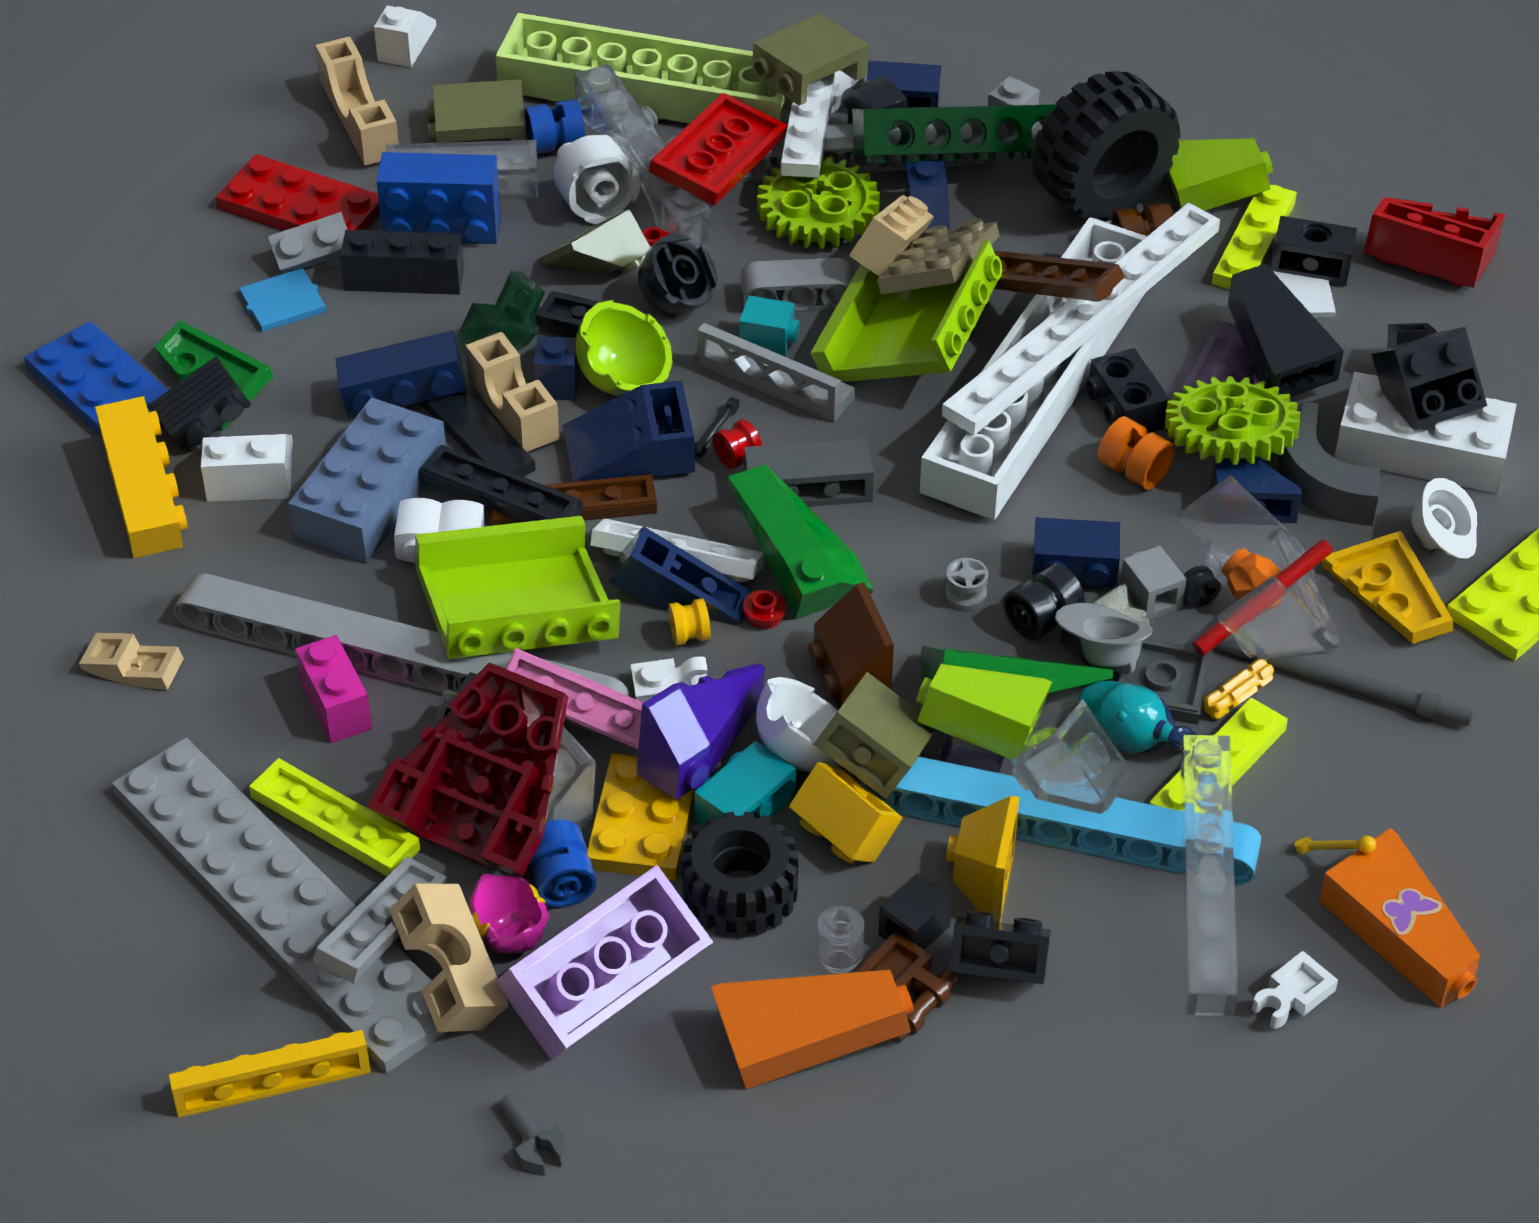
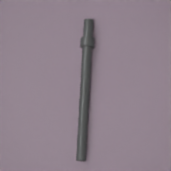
M1228 636L1216 646V650L1251 661L1264 659L1267 664H1271L1274 668L1416 710L1417 716L1434 720L1436 716L1470 726L1473 717V709L1441 700V695L1426 690H1423L1422 694L1232 636Z

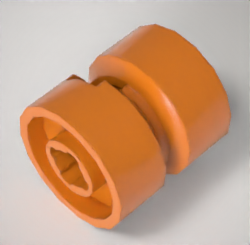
M1123 416L1112 423L1100 442L1097 458L1101 464L1117 473L1125 472L1127 479L1144 489L1150 490L1157 486L1167 474L1174 460L1176 448L1170 441L1153 432L1148 434L1145 427Z

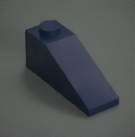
M644 526L621 552L608 581L645 604L668 609L670 603L678 602L684 606L690 605L694 599L703 598L706 603L709 619L736 625L740 621L743 614L744 600L752 592Z

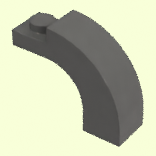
M1302 401L1298 439H1293L1292 448L1284 447V453L1278 455L1280 474L1301 488V502L1312 510L1335 520L1373 526L1379 497L1380 468L1345 463L1326 453L1318 443L1316 436L1319 403Z

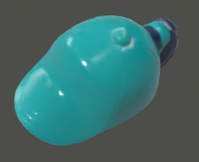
M1101 681L1088 686L1078 698L1077 707L1079 715L1086 727L1103 741L1123 752L1131 754L1146 753L1158 749L1167 743L1178 751H1185L1198 747L1201 744L1200 739L1190 727L1185 725L1176 726L1164 700L1155 692L1143 686L1116 681Z

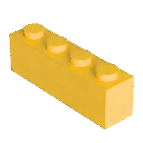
M144 396L96 406L100 434L133 558L182 548L181 530L188 529L183 505L175 506L173 498L179 497L174 473H165L164 467L170 466L165 441L159 443L156 441L155 436L162 435L157 412H148Z

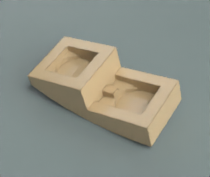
M95 633L79 665L82 670L110 681L141 688L168 690L184 658L176 646H140L134 633Z

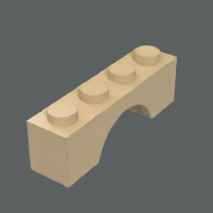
M351 37L315 45L319 80L364 166L380 163L382 152H399L396 120L385 99L375 102L367 82L362 57Z

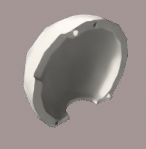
M784 677L768 679L761 692L756 715L758 734L766 748L794 766L798 771L811 772L817 762L840 766L839 763L813 745L838 710L813 693L815 688L800 681Z

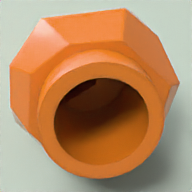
M1246 548L1235 552L1222 568V573L1228 578L1227 584L1233 598L1242 601L1248 599L1281 572V569L1270 559L1250 553ZM1281 594L1264 608L1276 605L1280 600Z

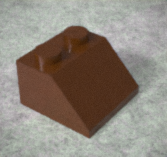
M865 582L859 583L814 623V642L808 644L809 656L813 667L820 668L823 673L822 682L825 694L829 700H835L838 709H840L866 672L892 690L894 643Z

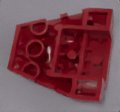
M489 662L449 703L452 710L434 729L428 725L419 734L423 740L404 760L398 756L387 767L367 808L390 822L408 829L415 836L497 873L503 874V872H507L511 875L523 876L544 836L569 697L564 692Z

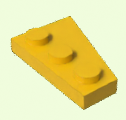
M1402 531L1333 552L1322 561V567L1412 644L1453 631L1451 615Z

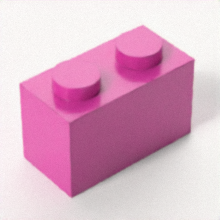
M334 635L295 648L300 683L330 743L372 730L368 694L338 636Z

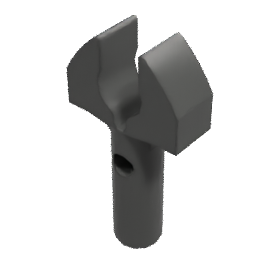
M515 1095L505 1096L500 1101L499 1106L523 1140L521 1145L514 1148L515 1160L522 1170L535 1175L545 1176L544 1163L539 1155L536 1154L537 1146L541 1150L550 1151L557 1164L562 1167L565 1158V1136L558 1126L547 1131L539 1129Z

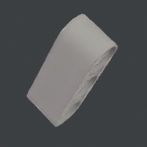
M842 258L751 262L741 272L744 306L750 295L795 303V312L835 310L853 278L852 265Z

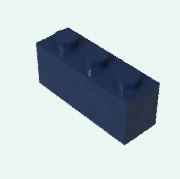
M453 330L335 358L339 391L349 419L356 417L371 397L400 407L467 391L462 359Z

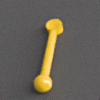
M1368 835L1362 836L1359 840L1312 841L1310 837H1304L1297 840L1294 846L1298 854H1305L1312 850L1359 849L1361 852L1368 854L1375 850L1376 841Z

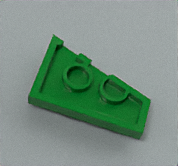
M181 320L154 346L158 357L179 381H182L217 356L249 401L274 377L270 366ZM232 421L225 422L223 427H220L223 431Z

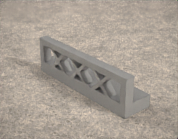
M703 323L697 329L698 365L833 423L855 398V387L845 384L837 378L706 323Z

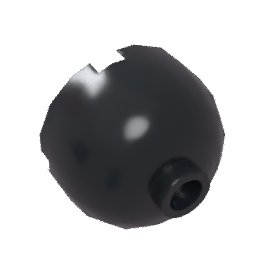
M672 233L660 238L652 244L640 260L637 276L640 290L645 299L654 308L664 313L683 315L701 307L711 299L712 289L717 286L716 268L710 255L702 246L696 248L693 244L687 242L691 238L683 234Z

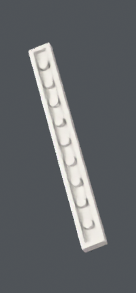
M1187 203L1114 263L1119 264L1125 277L1113 288L1109 297L1100 302L1071 298L942 405V416L975 435L1219 232L1220 219Z

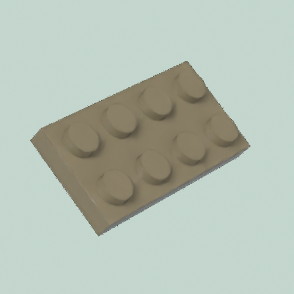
M973 219L961 223L960 228L947 230L946 225H937L924 230V235L912 242L913 245L908 250L900 253L901 257L889 264L888 269L877 279L880 293L888 294L955 283L969 269L983 241L989 240L992 245L998 239L1000 234L997 222L983 224L982 219Z

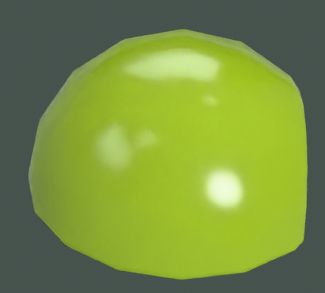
M609 300L593 306L586 312L579 325L575 337L577 363L587 380L602 392L619 397L641 385L663 383L668 378L673 364L671 345L663 328L649 313L645 315L630 305L614 303L613 300Z

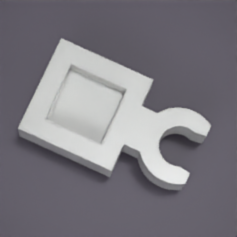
M1302 951L1270 976L1269 988L1263 989L1255 995L1252 1011L1256 1014L1264 1007L1275 1008L1276 1011L1272 1014L1270 1026L1273 1029L1280 1028L1287 1022L1289 1011L1292 1008L1302 1016H1305L1334 993L1338 979Z

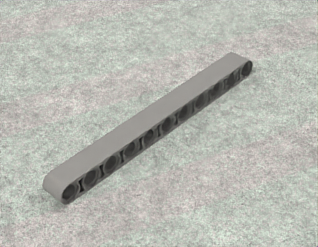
M198 573L192 577L173 609L177 620L193 630L296 656L295 648L337 635L356 672L441 694L445 690L456 692L469 672L478 674L489 662L506 669L514 652L448 659L438 632L206 573ZM545 660L627 696L629 694L626 686L614 677ZM564 720V726L598 734L569 720Z

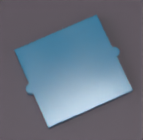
M303 268L239 288L240 295L247 305V314L253 315L262 332L327 312L326 305L318 294V285L312 284Z

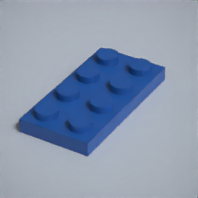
M91 321L24 356L26 368L99 436L101 434L95 409L96 406L144 396L148 412L154 410L150 403L168 391L167 388Z

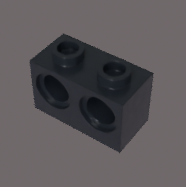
M1135 348L1091 359L1089 377L1085 381L1086 390L1090 399L1096 400L1102 409L1104 419L1109 426L1118 418L1125 416L1145 427L1147 433L1166 429L1167 402L1170 401V398Z

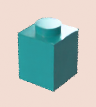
M749 295L739 320V338L786 357L790 343H797L800 332V320H795V303Z

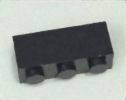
M345 230L340 253L344 291L460 295L464 274L461 234Z

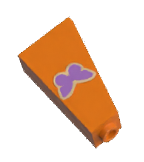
M1389 828L1374 839L1376 847L1373 852L1366 854L1358 849L1325 872L1319 902L1439 1008L1455 997L1458 999L1464 998L1473 990L1478 981L1476 972L1481 955L1399 835L1392 828Z

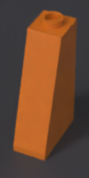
M890 970L730 982L711 986L746 1090L909 1033L910 1027L907 1014L914 1012L906 985L896 986Z

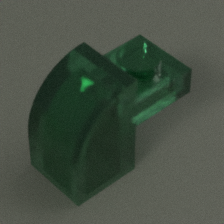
M510 271L495 305L472 303L457 337L467 345L503 332L516 351L523 349L533 340L540 329V326L533 321V318L544 297L545 291L523 272Z

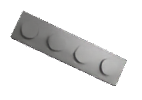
M407 856L316 947L312 962L354 984L399 937L389 909L415 883L445 884L447 876Z

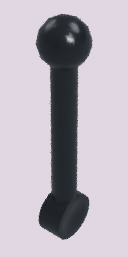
M730 397L724 411L700 441L694 442L696 457L706 454V446L711 441L713 434L721 428L731 414L734 415L740 405L738 399Z

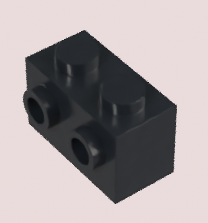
M967 911L966 918L957 917L954 924L948 971L1044 985L1051 930L1043 929L1042 921L1016 917L1013 924L994 922V914L980 911Z

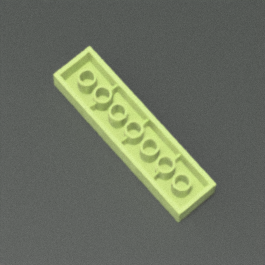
M517 13L495 56L497 81L521 79L523 95L548 99L550 101L577 99L579 105L585 107H596L631 114L637 112L642 106H648L655 112L657 119H667L689 124L723 92L785 124L792 107L790 99L753 75V51Z

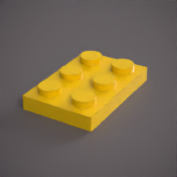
M611 753L587 851L593 869L642 876L658 865L667 879L677 880L696 789H692L676 800L636 774L637 756Z

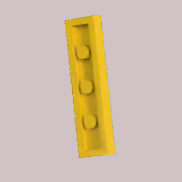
M358 1030L350 1033L340 1032L328 1038L302 1044H288L280 1049L254 1055H240L232 1060L211 1065L192 1066L184 1071L169 1074L178 1118L368 1074L371 1073L364 1032L363 1030Z

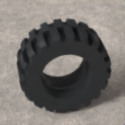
M1120 71L1105 72V75L1095 74L1088 77V82H1079L1073 86L1071 93L1066 97L1062 96L1056 102L1057 106L1053 112L1047 113L1043 120L1044 126L1042 130H1038L1035 137L1037 147H1034L1032 151L1035 178L1058 203L1077 219L1087 221L1090 217L1101 221H1109L1114 210L1132 208L1137 203L1142 204L1149 198L1147 195L1154 188L1157 189L1163 182L1162 177L1165 172L1169 173L1173 166V155H1177L1179 150V141L1177 139L1181 138L1180 124L1175 110L1141 78H1138L1135 74Z

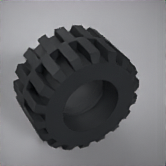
M744 811L743 816H735L734 812L724 813V818L718 819L716 816L707 819L706 827L698 825L692 831V838H687L684 844V853H682V885L685 904H688V908L696 918L700 917L701 926L706 929L714 926L716 927L717 934L726 936L728 932H736V937H746V932L754 931L757 936L766 933V926L768 925L776 928L782 923V916L789 917L793 911V902L797 901L798 852L796 851V843L793 837H787V829L781 824L773 826L772 818L765 815L760 819L755 818L754 812ZM745 870L753 872L755 875L736 878L727 876L725 873Z

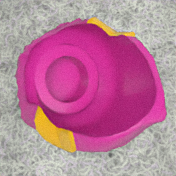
M483 874L476 883L469 901V910L481 939L492 951L501 954H519L535 948L537 942L542 939V935H544L543 929L547 927L546 923L550 918V914L546 910V901L539 896L537 889L523 878L517 876Z

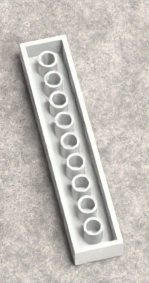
M1089 217L1061 258L1114 264L1147 236ZM1035 294L983 370L1071 298ZM1144 294L975 435L947 420L921 458L920 493L995 520L1085 385L1086 378L1089 377L1091 359L1105 355Z

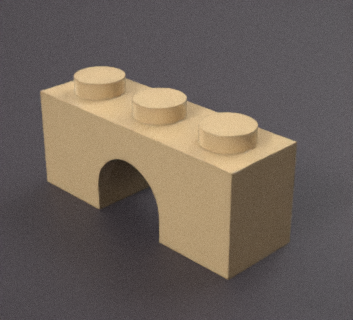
M902 195L872 219L849 256L880 277L888 269L889 264L901 257L900 253L908 250L913 245L912 242L921 238L934 216L927 212L928 207L919 199L912 196L907 198Z
M503 332L467 344L466 355L470 383L505 430L520 446L528 452L559 440L558 407L556 401L539 379L526 384L521 370L520 355Z
M415 883L389 910L405 950L425 951L432 955L442 967V971L422 990L438 1032L482 1031L509 1005L505 995L495 983L498 980L460 885Z

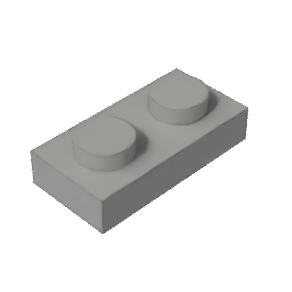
M339 212L268 236L280 273L284 274L300 268L304 269L340 257L345 230H348L342 213Z

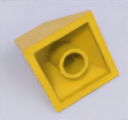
M1009 796L962 817L959 835L950 834L947 847L946 862L954 863V884L978 911L994 914V922H1001L1014 859L1020 797Z

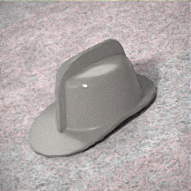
M1074 603L1066 605L1057 611L1055 617L1056 622L1061 628L1079 637L1083 655L1089 664L1113 669L1114 672L1123 674L1134 672L1136 660L1140 656L1142 640L1151 636L1153 628L1148 623L1132 619L1114 609L1098 604Z

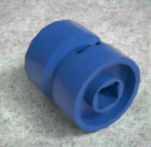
M577 99L556 102L551 109L546 104L524 108L526 133L533 155L553 152L556 145L562 146L565 143H572L579 138L585 137L583 116Z
M559 819L546 822L544 836L529 863L533 871V880L538 894L546 901L545 904L549 907L563 908L576 905L586 900L596 889L597 879L591 860L587 855L588 850L582 831L576 823L569 820Z

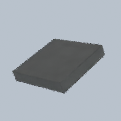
M1145 639L1142 640L1141 652L1138 660H1136L1134 672L1130 674L1118 673L1116 682L1135 684L1150 689L1164 700L1174 720L1198 725L1213 651L1208 652L1205 656H1201L1194 647Z

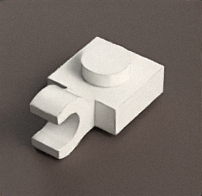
M700 656L687 659L677 668H675L674 658L631 664L635 698L643 703L673 684L684 682L689 686L695 685L700 677L707 676L708 674L706 659Z

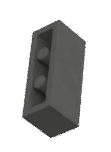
M867 438L744 447V471L766 464L808 507L873 502L874 471Z

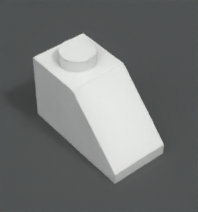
M386 6L374 25L378 62L411 68L434 31L436 20L420 11Z

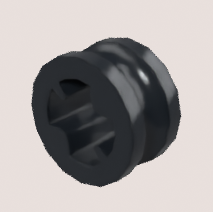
M1204 565L1196 566L1183 574L1186 578L1184 596L1189 606L1194 608L1203 607L1211 603L1220 593L1221 584L1214 577L1209 567Z

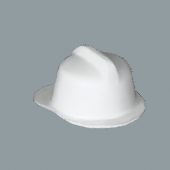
M1435 478L1428 482L1423 490L1422 498L1417 502L1411 514V524L1414 532L1426 549H1442L1447 554L1458 559L1470 558L1475 554L1477 512L1473 501L1463 488L1451 480Z

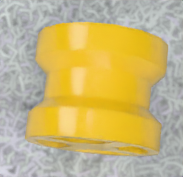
M703 598L694 599L690 605L682 606L678 602L668 605L669 624L675 646L685 645L687 640L698 639L700 642L710 641V622Z

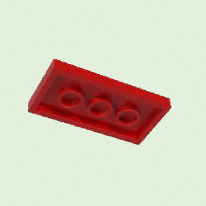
M723 92L651 159L648 172L661 178L666 183L675 185L694 195L699 200L715 206L785 137L788 125Z
M255 154L216 196L217 209L283 231L339 212L342 213L348 230H367L380 215L378 193L259 154Z

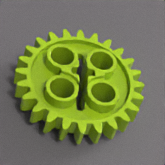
M829 156L825 162H821L819 178L781 176V169L773 167L772 176L764 175L763 185L758 186L757 211H759V220L766 222V230L776 229V238L778 239L789 235V244H794L799 239L804 240V248H808L812 242H817L820 249H823L827 241H831L834 246L839 247V240L841 238L852 243L854 242V233L862 236L872 219L879 214L880 192L877 191V183L870 182L869 172L860 174L859 165L847 168V160L845 159L838 164H834L832 156Z
M1228 376L1226 382H1220L1217 378L1211 377V384L1197 380L1196 388L1185 385L1183 386V393H1173V400L1167 402L1165 428L1168 429V437L1175 438V446L1186 445L1185 453L1187 454L1199 451V459L1203 460L1211 455L1215 456L1216 463L1222 462L1224 458H1230L1233 465H1237L1239 458H1245L1249 463L1254 464L1256 456H1260L1268 461L1270 460L1271 452L1282 455L1284 447H1293V439H1298L1301 412L1297 411V402H1290V394L1279 395V387L1277 386L1265 389V381H1260L1253 385L1250 384V380L1247 377L1241 382H1235L1232 376Z

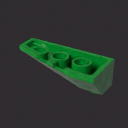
M766 464L728 476L727 482L795 619L833 607L856 584L865 582L869 593L873 592V587L856 554Z
M922 646L921 650L924 678L928 677L930 679L934 678L941 664L1044 678L1052 681L1048 693L1113 678V669L1045 660L1034 661L1033 659L1005 655L998 657L978 652Z

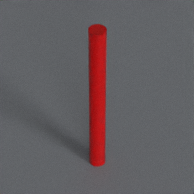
M1321 539L1195 640L1192 645L1197 653L1205 656L1333 553L1330 544L1326 540Z

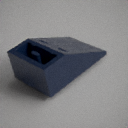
M682 380L641 385L562 425L572 482L648 474L656 477L695 472L694 433Z

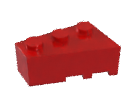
M1388 197L1382 199L1371 217L1364 254L1373 256L1384 263H1395L1411 268L1418 274H1430L1446 279L1457 286L1475 287L1496 253L1506 214L1493 212L1492 219L1468 216L1469 209L1457 207L1454 214L1432 211L1433 204Z

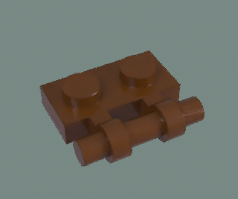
M896 931L856 972L890 970L896 986L905 984L908 991L914 988L921 993L912 1002L914 1012L907 1014L910 1032L890 1039L894 1043L899 1044L908 1034L915 1035L924 1026V1018L934 1007L940 1008L951 996L950 990L959 980L957 975L952 971H948L949 969L947 968L937 977L928 972L932 967L933 955Z

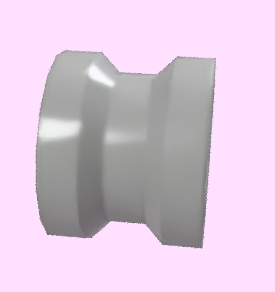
M964 557L951 562L946 570L945 600L947 604L959 611L969 612L979 609L986 602L987 567L981 561L974 558Z

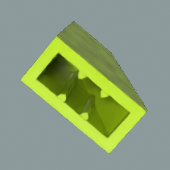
M1255 138L1178 140L1179 150L1177 155H1173V166L1169 173L1165 172L1180 209L1187 203H1190L1206 211L1270 190L1268 174L1273 172V166L1267 150L1260 152Z
M941 664L933 679L925 677L916 698V702L923 704L917 722L1018 762L1040 717L1052 681L1038 677Z

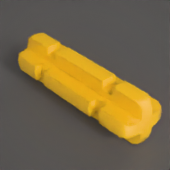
M1257 659L1247 666V669L1241 670L1219 686V690H1214L1204 697V705L1202 706L1204 713L1209 714L1214 720L1222 718L1230 712L1229 709L1235 708L1257 692V688H1262L1272 681V673H1274L1272 665L1267 664L1264 659Z

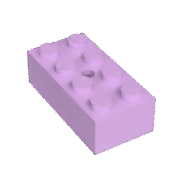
M656 865L512 966L495 983L550 1060H553L713 943V941L664 873Z

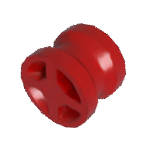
M745 419L735 422L732 429L719 430L712 436V443L717 457L729 469H734L742 464L744 447L762 446L757 430Z

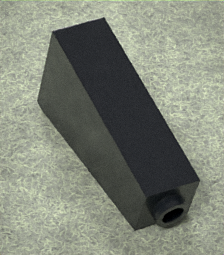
M1267 264L1232 275L1228 307L1259 382L1265 381V389L1277 386L1279 387V395L1290 394V397L1339 379L1344 350Z

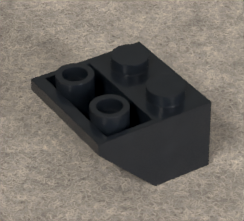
M1466 327L1440 331L1371 354L1382 393L1413 430L1487 406Z

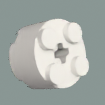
M589 135L579 138L572 143H565L559 148L557 152L558 158L553 171L554 183L559 193L576 215L584 218L586 222L598 224L624 212V208L631 200L633 203L635 202L640 191L639 174L619 145L610 136Z

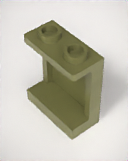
M819 13L753 42L752 73L755 77L800 106L807 102V87L809 84L839 70L855 81L866 77L868 73L869 44Z
M521 79L433 85L434 100H427L430 146L437 145L438 154H445V143L503 138H511L513 155L527 154Z
M866 672L813 745L887 799L912 767L936 729L917 722L920 714L919 710Z

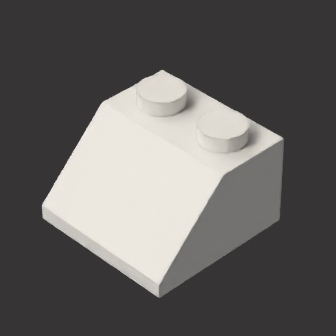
M275 434L203 438L201 471L207 502L290 498L292 435Z

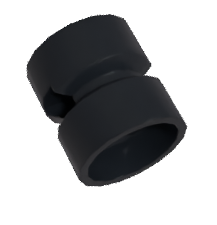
M1058 563L1048 565L1033 575L1030 580L1024 581L1008 591L1003 597L1004 611L1010 624L1020 635L1031 641L1038 640L1057 626L1058 623L1055 620L1056 613L1063 606L1085 603L1084 592L1077 578L1065 566Z

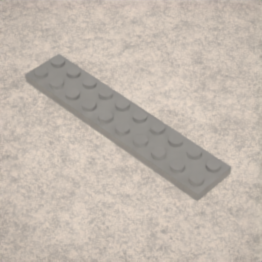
M187 737L112 782L113 791L117 798L346 1033L363 1030L368 1056L386 1074L446 1033L437 1031L422 990L432 980L394 943L354 984L312 962L316 947L357 906Z

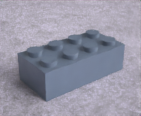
M371 397L289 501L288 506L293 538L367 564L396 525L400 501L416 498L427 484L420 480L419 469L440 445L446 446L444 421Z

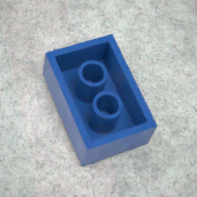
M382 152L376 181L382 231L461 234L462 243L497 244L501 220L497 155Z

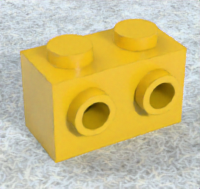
M822 762L816 763L789 805L801 817L799 823L802 827L816 836H824L833 844L831 847L832 852L849 863H854L855 860L874 863L903 819L901 815L839 765Z

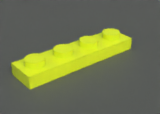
M1270 185V190L1253 196L1213 272L1212 285L1230 290L1233 274L1263 265L1266 262L1275 243L1280 216L1289 217L1296 202L1297 192L1277 185Z
M1251 697L1153 797L1149 804L1205 815L1286 731L1288 718Z
M280 758L249 786L252 799L385 876H388L407 856L412 859L420 850L418 837Z

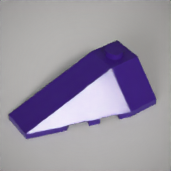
M757 663L729 670L722 678L716 680L709 675L700 677L698 683L691 686L684 682L676 683L642 703L636 774L676 800L692 789L699 788L713 772L757 709L763 690L765 667Z

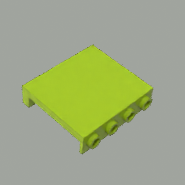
M983 241L969 269L955 283L881 294L877 282L879 276L860 264L810 352L818 370L841 380V382L951 372L1003 272L1001 260L995 255L990 241Z
M582 516L415 534V570L448 659L511 652L515 648L527 650L619 638L621 603L619 599L608 600L585 548L586 524Z

